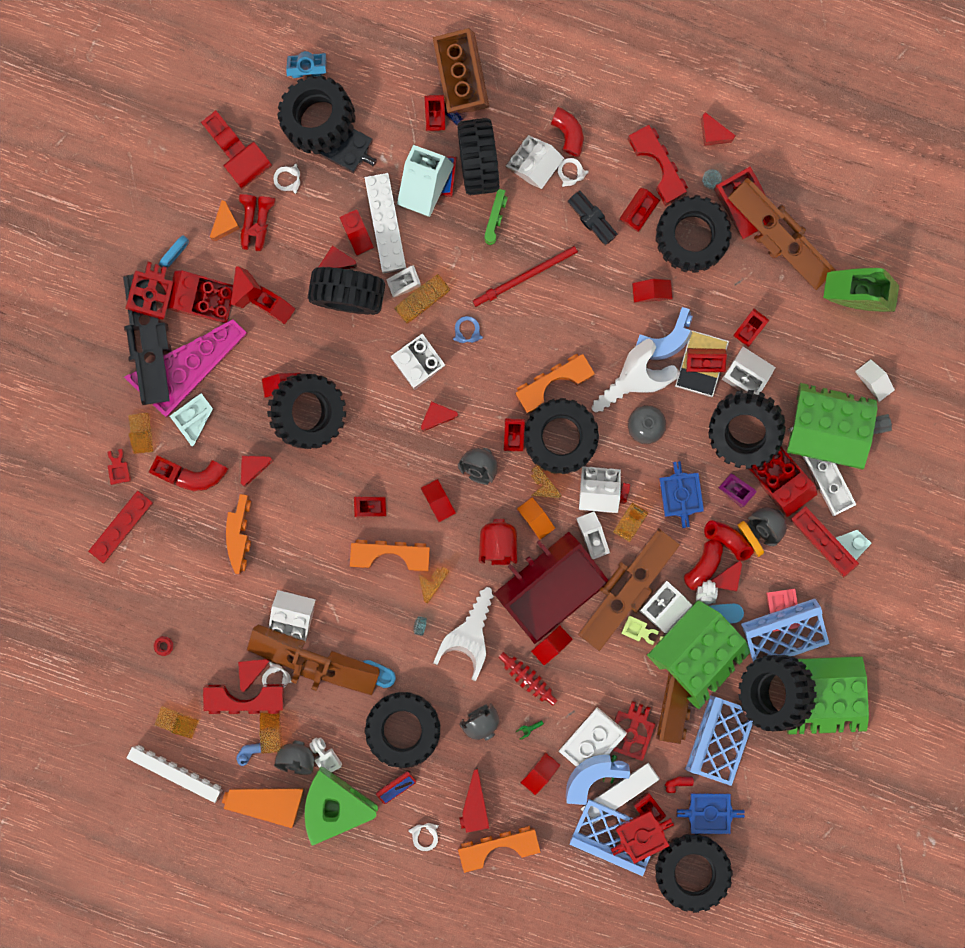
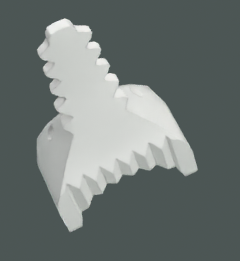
M646 339L629 352L620 377L615 379V384H611L609 390L604 391V395H599V399L593 401L591 408L594 412L603 411L604 407H609L611 402L615 403L617 398L623 397V394H628L629 392H656L663 389L679 377V370L673 365L662 370L646 368L648 360L656 349L655 343L651 339Z
M489 587L479 592L480 597H476L477 603L473 604L474 609L469 611L470 616L466 617V622L445 636L433 664L438 665L442 655L449 651H462L473 662L474 671L471 680L476 681L486 657L482 628L485 626L483 621L487 619L485 614L489 612L487 607L491 605L490 599L494 597L492 589Z

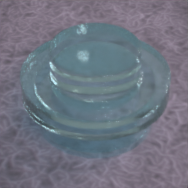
M710 169L704 173L702 181L705 187L715 189L716 185L722 182V176L717 170Z

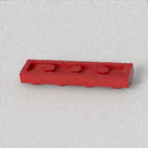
M137 490L88 552L105 564L152 506L153 502Z
M806 506L791 518V522L843 578L859 565L855 558Z

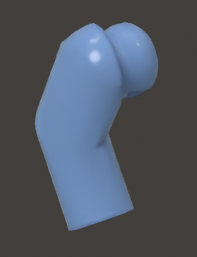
M261 743L244 745L237 754V763L240 766L247 765L252 754L262 752Z

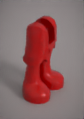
M247 194L239 195V202L245 208L244 225L241 230V247L243 250H249L250 236H256L255 250L262 251L269 225L266 224L270 208L275 205V198L258 197L257 223L253 225L257 197Z

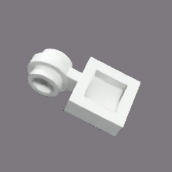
M711 580L703 582L702 587L697 588L696 601L699 600L706 605L715 604L718 595V588H715V582Z
M314 738L310 743V748L313 753L319 754L314 759L318 767L322 766L331 773L341 768L342 763L331 748L325 752L326 744L322 738Z

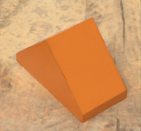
M221 200L210 234V238L213 241H217L240 229L227 203Z
M533 497L517 508L539 540L556 529Z

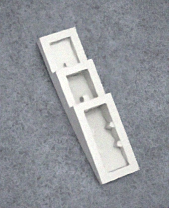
M648 762L631 773L629 779L623 778L593 799V801L616 810L660 778ZM590 806L588 810L590 819L601 815L598 808Z

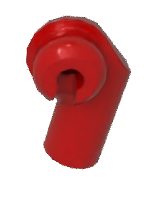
M678 776L668 780L664 785L666 786L665 791L666 793H675L676 786H693L694 779L692 776Z

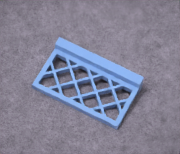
M812 599L742 623L741 626L745 633L752 661L757 659L756 657L760 651L767 653V656H795L829 644L822 617V609L817 600ZM817 616L818 620L814 626L807 624L809 618ZM791 624H800L796 632L788 630ZM804 627L812 629L807 638L800 635ZM776 629L781 630L777 639L770 636L772 631ZM816 632L821 633L823 636L822 640L816 642L811 640ZM786 633L793 636L789 644L781 641ZM756 636L763 637L759 645L753 644L751 638ZM797 638L805 641L798 648L793 646ZM767 639L775 642L770 650L763 648ZM778 645L786 647L781 654L774 653Z
M710 695L685 770L732 786L753 722L748 720L741 724L737 716L743 712L740 705ZM723 704L730 706L732 714L723 718L721 709ZM735 717L739 726L729 730L725 721ZM723 723L726 732L717 736L714 729L716 725ZM740 729L743 734L742 739L735 743L731 733ZM728 735L732 745L723 749L719 739ZM716 741L720 751L710 755L708 750L709 744ZM734 748L737 753L736 757L728 761L725 752ZM722 754L726 763L716 767L712 758ZM710 760L713 770L708 773L702 772L703 763ZM727 766L730 770L728 780L721 778L718 772Z
M588 799L576 829L571 836L570 845L643 876L651 857L649 856L644 861L641 860L634 864L630 855L625 851L614 856L611 851L613 847L609 845L613 844L615 847V843L619 842L620 838L614 840L610 830L633 818ZM590 806L598 808L601 815L590 819L588 814ZM614 815L619 823L609 827L605 817ZM603 819L606 828L596 832L592 822ZM590 824L593 833L584 835L579 833L581 826ZM608 831L611 841L607 843L600 842L597 835Z

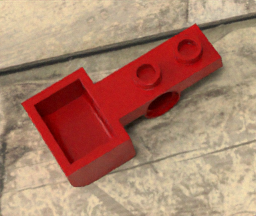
M216 110L201 121V124L230 159L223 167L242 190L272 167L270 161L253 141L245 147Z

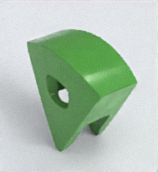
M882 268L831 271L827 273L823 298L836 304L859 310L895 312L899 285Z
M322 766L312 781L305 804V825L312 846L374 819L378 811L376 803Z

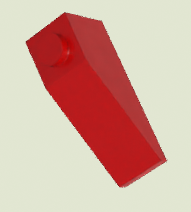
M478 768L473 770L462 811L463 816L459 817L461 829L465 828L466 833L489 828Z

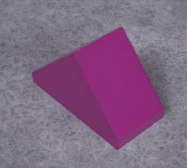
M732 473L718 487L740 508L744 507L757 492Z

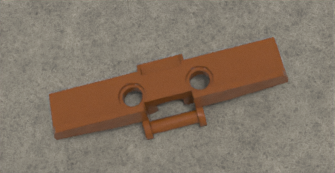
M746 178L728 197L736 208L761 233L756 235L754 239L758 243L764 244L769 250L768 254L772 258L782 255L815 290L826 281L828 272L836 271L803 236L806 229L803 226L800 227L785 211L783 205L777 208L751 180ZM770 215L769 222L766 225H764V217ZM780 218L793 229L795 233L792 236L778 222ZM796 242L798 250L795 253H791L789 246L791 243Z
M658 528L629 567L620 562L618 564L619 568L606 585L599 589L606 597L577 635L600 651L628 613L632 610L637 614L647 597L653 593L649 588L650 584L680 544ZM639 568L644 569L646 572V576L642 580L635 577V572ZM626 571L630 574L627 579L628 581L614 596L610 591ZM614 600L622 602V608L619 611H614L611 607V603Z
M259 624L253 628L247 651L293 669L292 683L297 684L299 677L303 676L314 680L311 689L317 691L321 680L351 690L369 695L373 694L380 673L378 667L331 651L327 658L303 649L305 644L303 640L275 630L273 631ZM334 670L335 673H329L327 671Z

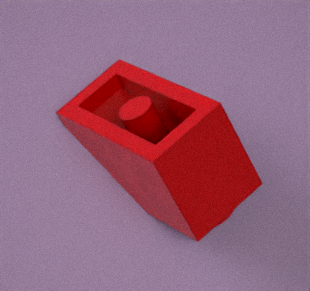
M357 209L339 217L356 256L374 248Z
M260 286L263 291L251 303L274 319L286 324L296 308L280 296Z

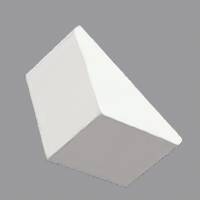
M414 265L386 279L393 297L421 288Z
M871 359L855 371L878 402L895 390L887 373Z

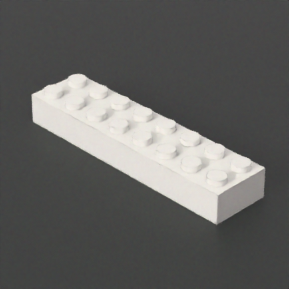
M389 174L364 177L382 273L406 269Z
M802 456L832 516L856 505L835 463Z
M140 745L131 748L127 759L214 803L218 801L223 791L221 786L210 784L209 780L199 778V775L196 773H189L188 769L184 767H177V764L174 762H167V759L162 756H155L156 753L150 750L145 751V748Z

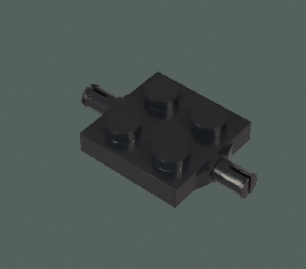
M354 128L351 133L348 132L349 138L345 142H340V147L337 149L333 147L331 152L328 153L321 151L320 156L353 174L363 161L372 166L377 161V159L367 155L368 148L373 139Z

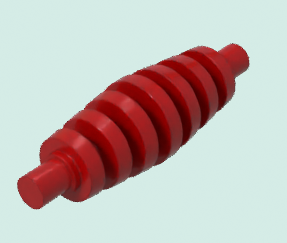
M504 652L498 657L505 663L504 669L506 671L509 668L512 670L509 673L511 677L515 673L518 675L514 679L516 683L521 678L524 680L520 684L521 688L528 684L529 687L526 689L528 693L534 689V697L540 694L539 700L541 702L545 700L552 706L558 701L551 695L552 689L550 687L547 690L545 689L547 685L545 681L541 685L538 683L542 679L540 675L536 679L532 678L536 674L535 670L528 674L527 671L530 669L528 665L522 669V661L517 664L515 663L517 659L515 656L511 658Z

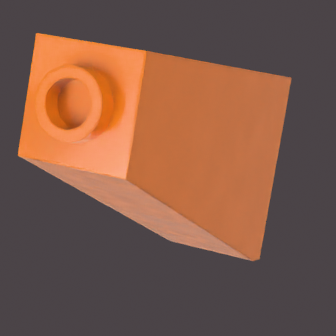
M231 788L229 792L224 793L222 803L225 804L224 809L293 828L305 788Z

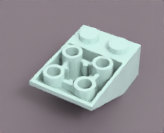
M413 145L405 161L397 205L430 217L454 164L446 156Z

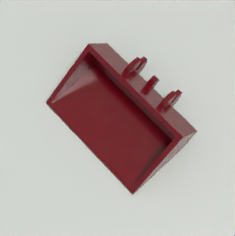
M567 532L548 549L540 540L536 543L543 553L535 560H532L530 556L527 557L526 561L529 565L519 573L511 564L508 565V568L515 576L493 593L534 644L539 642L600 591L599 589L604 587L609 581L581 543L570 532Z

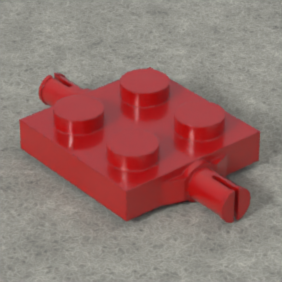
M650 809L615 828L620 837L621 844L611 848L614 856L625 851L630 855L635 864L670 846L665 837L664 830L674 826L671 818L660 823Z

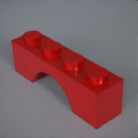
M647 125L630 134L627 140L636 156L651 157L660 165L662 180L658 184L656 191L664 205L667 206L685 196L688 186L683 178L680 179L677 175L678 168L673 161L670 162L667 155L669 153L666 147L660 145L656 129H651L650 125Z
M206 684L203 687V711H209V714H220L221 711H228V714H240V711H248L249 714H259L260 711L277 714L284 709V684H264L261 692L256 697L248 700L238 699L231 695L225 684Z

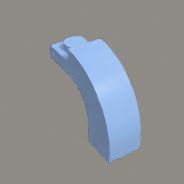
M682 307L676 326L668 336L654 339L640 334L636 346L646 339H651L655 343L656 349L649 360H662L677 354L685 347L692 335L691 330L686 329V326L690 327L693 318L690 309Z
M597 755L586 759L573 770L568 779L566 802L568 804L586 805L588 790L596 780L604 777L629 779V764L623 761L611 762L610 755Z

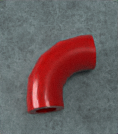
M557 107L551 125L559 128L564 134L565 141L562 151L569 155L580 157L584 142L582 127L574 115Z
M211 460L207 468L200 472H193L184 468L177 479L176 486L193 492L208 490L221 481L229 468L214 460Z
M714 520L706 523L704 528L705 537L718 541L727 547L737 560L744 561L753 555V547L737 530L727 524Z
M715 540L707 541L703 546V553L699 562L684 575V581L691 590H697L698 587L703 585V582H707L716 572L723 553V545Z

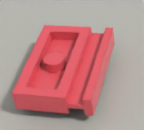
M795 589L766 593L769 614L798 604ZM791 624L789 629L799 628L800 624Z

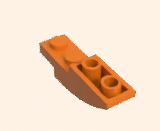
M242 494L239 496L236 513L228 512L226 522V544L229 559L235 574L240 575L242 571L246 570L247 560L244 559L245 553L249 552L251 547V541L248 540L249 536L242 535V531H246L248 520L245 519L246 512H250L252 501L249 500V496Z

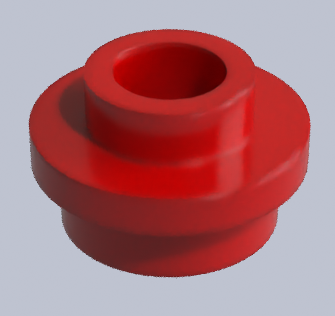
M161 636L155 640L154 650L158 655L167 656L173 651L174 644L169 637ZM163 642L167 644V649L165 650L161 649V643Z

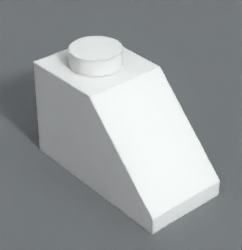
M595 511L576 518L591 558L596 559L609 554L610 551Z

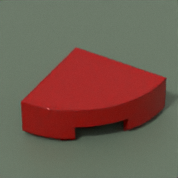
M622 484L620 504L627 502L630 484Z

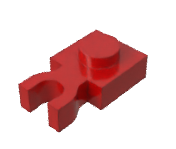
M123 449L118 450L119 456L117 458L113 457L112 451L107 452L109 459L112 461V465H107L111 485L131 482L128 462H122L124 457Z

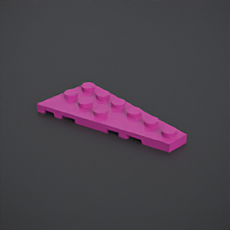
M232 319L204 336L198 337L187 345H183L164 355L170 401L152 405L167 418L248 333ZM137 371L125 376L124 378L139 391Z

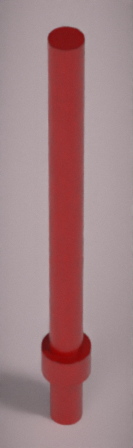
M573 246L494 289H488L485 291V294L472 300L474 306L477 307L487 301L495 300L503 292L578 253L576 247Z

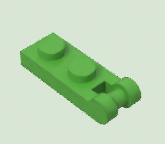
M502 189L497 191L485 232V243L487 245H493L496 242L495 229L496 226L500 227L503 215L499 214L501 207L505 208L508 197L505 196V190Z

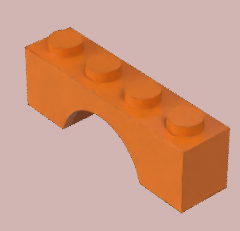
M584 354L571 356L567 359L568 363L562 366L559 363L551 368V373L547 375L542 373L534 378L535 382L528 385L525 383L517 388L518 392L515 395L527 415L544 403V391L552 382L568 380L578 386L595 375Z
M356 540V543H351L350 567L371 568L373 562L381 555L395 554L405 561L408 570L429 572L430 548L426 547L425 543H414V547L406 546V542H395V545H387V541H375V544H367L368 540Z
M530 826L518 828L519 832L511 834V831L499 833L500 837L492 839V836L480 838L481 842L473 844L472 841L461 843L462 847L458 848L464 873L483 868L488 853L498 847L512 848L521 858L541 853L535 828L530 829Z

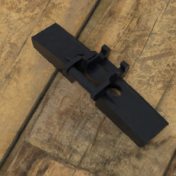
M134 274L123 276L126 301ZM149 280L138 282L136 287L146 288ZM150 291L146 292V297L152 298L153 293ZM133 295L134 303L142 307L143 298ZM156 301L152 302L150 310L157 311ZM128 310L130 325L124 326V331L127 332L130 353L128 360L136 364L142 405L168 402L170 398L163 351H172L171 345L167 342L166 331L169 330L168 324L159 323L158 318L149 316L150 322L147 325H141L139 319L145 314ZM140 330L143 351L141 353L137 351L134 331ZM149 355H155L154 362L147 363L145 360Z

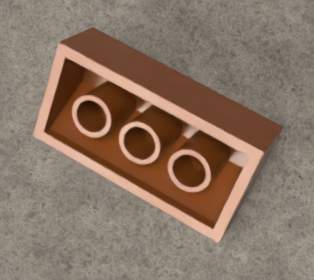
M470 28L432 37L447 113L474 112L489 108L475 33Z
M670 672L668 673L656 739L681 744V740L686 738L687 729L684 728L685 720L689 721L691 711L688 709L689 700L687 697L691 695Z

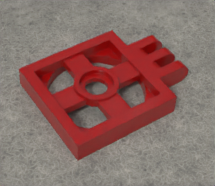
M147 262L144 273L140 271L134 272L125 309L163 320L173 281L164 279L167 267L162 266L161 273H159L158 264L154 265L152 271L150 270L152 263ZM149 280L146 288L136 287L138 282ZM157 283L162 286L165 295L157 293L155 289ZM146 292H152L153 297L147 298ZM133 295L143 298L142 307L134 303ZM154 301L163 303V306L157 311L150 310L151 304Z
M632 701L628 713L618 710L614 722L618 724L624 719H632L629 728L625 731L627 733L633 732L634 738L629 740L626 734L623 738L622 749L616 746L613 751L643 761L655 723L646 721L651 707L647 706L645 712L641 713L643 705L639 703L636 711L634 710L636 702ZM639 722L645 726L647 737L638 734ZM635 742L644 745L637 752H629L631 745Z

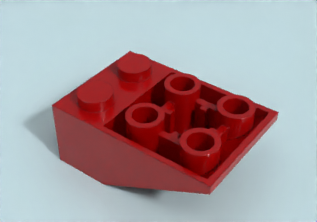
M751 167L719 183L714 189L742 239L758 232V230L728 197L746 178L751 180L765 195ZM770 215L764 217V225H766L769 222Z
M183 270L174 271L173 285L167 305L168 310L227 323L231 308L233 285Z
M780 447L779 452L773 456L770 462L764 461L763 466L756 467L755 464L752 466V469H749L786 517L818 495L815 484L782 447Z

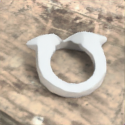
M574 158L564 159L558 166V174L563 181L562 187L574 185L577 181L583 180L589 172L585 171L580 162ZM573 163L577 166L578 176L576 180L564 176L562 173L563 165Z
M294 164L293 167L285 166L276 170L273 179L275 186L279 190L297 193L300 186V171L297 164ZM282 172H289L297 176V180L287 187L279 185L277 178Z
M272 662L269 663L270 667L262 676V683L264 685L267 684L266 680L269 674L281 670L283 672L282 684H284V688L288 683H292L290 674L282 666Z
M432 823L419 824L408 830L412 833L414 846L421 851H429L436 847L438 843L436 829L439 825ZM422 827H426L433 835L434 840L429 847H423L418 843V835Z

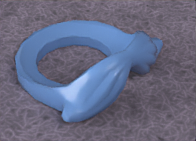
M466 316L456 322L454 341L474 343L483 339V336L480 335V326L476 319ZM466 320L473 322L475 325V331L470 339H465L459 330L460 324Z

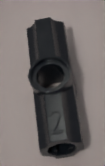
M581 191L576 192L567 201L580 216V220L590 231L592 230L605 246L618 235L605 220L601 210L597 206H593Z

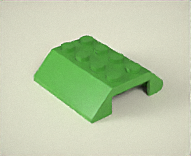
M800 383L796 397L798 403L795 420L789 436L787 452L864 470L873 439L878 409L877 400L868 398L866 402V398L861 397L859 401H855L852 394H849L847 397V393L830 390L828 393L826 388H823L820 393L816 392V386L811 385L809 389L808 384Z
M698 600L647 656L660 670L667 669L691 695L687 699L696 708L700 709L705 704V701L710 698L708 689L716 692L718 687L731 675L730 673L735 671L733 661L740 665L743 662L742 659H745L750 654V650L746 640L720 612Z
M863 657L798 659V662L802 661L806 665V670L811 671L813 675L811 679L815 680L816 684L814 687V691L817 692V698H814L816 705L810 711L812 712L810 718L805 719V723H811V733L816 734L817 725L819 733H836L837 727L838 732L842 733L845 721H850L849 729L851 732H856V726L858 732H867L869 720L868 689ZM805 723L802 726H798L799 734H804ZM797 728L787 730L788 735L797 734Z

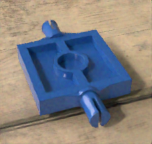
M681 461L673 462L675 474L659 478L664 516L681 517L682 528L690 527L689 515L704 512L699 473H682Z
M690 793L689 809H677V813H684L677 814V818L689 817L691 834H731L732 819L745 817L744 810L732 809L730 793Z

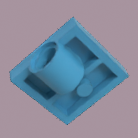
M304 51L299 55L287 56V76H292L293 78H300L303 75L310 74L314 77L321 76L326 73V53L312 54Z

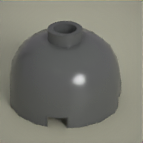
M644 405L636 408L628 419L630 436L641 444L657 442L666 431L664 414L654 406Z
M474 448L462 456L458 463V469L462 474L465 472L470 474L469 479L488 485L496 477L498 462L489 449Z
M769 507L760 508L748 517L750 520L747 522V525L755 537L759 540L761 536L765 540L764 544L768 546H776L786 534L787 525L784 515L777 509Z
M490 703L489 708L487 704L468 714L469 719L466 722L462 719L459 723L463 732L469 738L474 740L484 738L486 741L495 735L494 731L498 728L500 721L495 707Z
M295 740L292 744H286L278 750L274 767L285 772L289 769L295 771L294 774L309 775L313 772L314 768L313 752L304 746V742Z

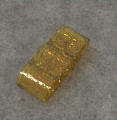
M437 274L401 301L394 309L407 324L445 296L451 289L441 276Z

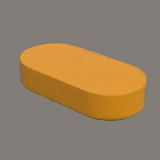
M742 521L737 524L741 534L753 547L754 554L757 557L762 556L764 550L747 523Z

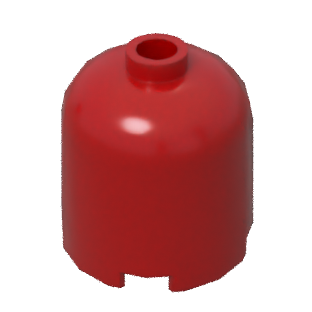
M493 519L492 523L482 527L480 532L479 563L485 564V561H491V565H510V561H512L514 564H517V531L514 526L505 523V519Z

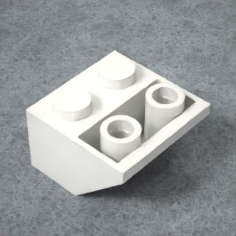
M528 135L516 153L511 157L506 167L529 184L542 189L564 157L552 145Z
M423 334L391 356L393 362L414 390L431 379L445 366Z
M742 347L722 380L739 391L743 390V393H747L748 390H754V394L759 395V392L763 390L776 367L745 347Z
M583 466L581 470L579 510L618 513L621 470Z
M665 581L639 611L662 632L667 634L693 605L668 581Z
M277 590L272 604L269 628L303 640L306 643L316 599Z

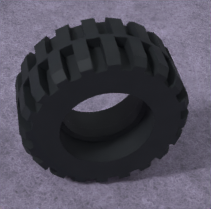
M318 75L317 78L307 76V80L302 78L297 80L298 83L293 86L292 84L288 87V93L284 92L281 97L283 102H279L278 105L280 112L277 115L282 131L297 149H302L306 153H311L312 151L314 154H321V151L325 153L331 152L333 147L337 149L341 146V141L345 142L349 138L347 134L348 132L351 133L354 128L352 123L355 122L356 116L351 99L343 87L336 83L334 79L327 78L326 80L325 76ZM319 102L332 104L331 115L325 123L314 128H307L301 125L302 116L308 107Z
M480 118L460 121L457 124L466 194L471 196L497 192L500 188L499 171L491 120Z
M694 195L691 198L685 196L681 200L677 199L664 210L659 219L655 236L658 243L657 248L659 253L663 254V259L666 262L669 261L675 269L678 267L683 272L692 271V273L708 270L720 261L730 245L732 232H730L731 223L726 218L728 215L725 210L722 211L720 209V205L717 202L715 204L710 202V198L702 199L700 195ZM697 217L708 224L712 237L705 249L693 252L679 245L675 237V230L678 223L684 218Z
M316 267L311 273L307 298L310 303L327 309L375 315L382 309L386 284L382 278L360 271L333 267Z
M317 374L292 375L287 377L286 381H281L278 384L279 388L274 389L271 393L274 397L273 400L269 399L268 405L271 406V411H267V414L272 419L269 424L271 428H275V435L282 438L284 443L297 448L317 449L322 447L323 444L328 445L332 442V437L336 438L340 434L337 430L343 428L345 424L342 422V418L346 417L347 411H343V406H346L345 400L340 398L343 395L340 389H336V384L328 381L326 377L318 376ZM302 393L314 394L321 404V417L318 423L309 430L299 428L292 416L293 404Z
M743 390L736 391L735 395H727L725 400H721L718 403L709 423L708 435L711 439L712 449H717L716 455L719 458L723 456L725 458L724 462L727 464L733 462L735 463L734 467L737 468L745 465L746 469H752L753 465L756 464V467L763 466L764 461L770 462L773 456L777 455L783 443L786 426L784 425V415H781V408L779 405H774L775 401L771 397L766 399L764 398V393L759 392V395L754 394V390H748L747 393H743ZM739 415L756 417L763 423L766 429L765 436L756 443H742L730 433L729 423Z
M566 398L548 400V402L539 405L531 413L524 431V445L528 456L541 469L553 474H568L585 466L593 457L599 440L598 425L594 420L593 414L583 404L580 405L577 401L566 400ZM558 418L572 421L577 426L580 434L577 447L572 452L564 455L552 453L547 449L543 441L544 428L550 421Z
M768 655L755 659L753 663L746 667L747 672H743L741 679H743L742 683H739L741 694L738 695L739 700L742 701V705H740L742 711H746L747 714L745 716L749 721H753L752 724L757 728L761 727L764 731H786L802 726L806 721L805 719L810 718L812 715L810 711L816 705L814 702V698H817V692L814 691L816 684L815 680L811 679V676H813L811 671L805 669L806 665L802 661L798 662L797 658L788 655ZM776 675L782 680L786 690L785 703L779 711L773 706L769 696V687Z
M396 692L387 695L373 706L367 716L365 726L366 742L372 754L382 763L388 764V766L399 768L417 766L432 755L440 738L438 714L432 705L419 695L410 692ZM399 711L412 713L421 724V736L418 742L409 748L401 749L394 747L385 737L384 726L387 719Z
M685 834L683 837L672 839V842L669 844L670 846L665 848L662 853H659L658 862L655 865L656 882L663 896L674 907H678L686 912L692 911L693 913H699L701 910L708 911L710 907L720 904L719 901L722 898L725 899L728 894V888H731V877L733 876L731 862L726 852L712 839L700 834ZM691 854L703 856L708 860L712 868L711 881L704 889L696 892L683 889L677 883L675 877V869L678 862L683 857Z

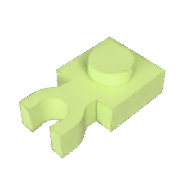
M628 616L621 634L636 641H640L642 637L647 643L653 645L654 641L650 640L648 636L650 633L658 635L659 631L655 629L648 630L646 629L647 623Z

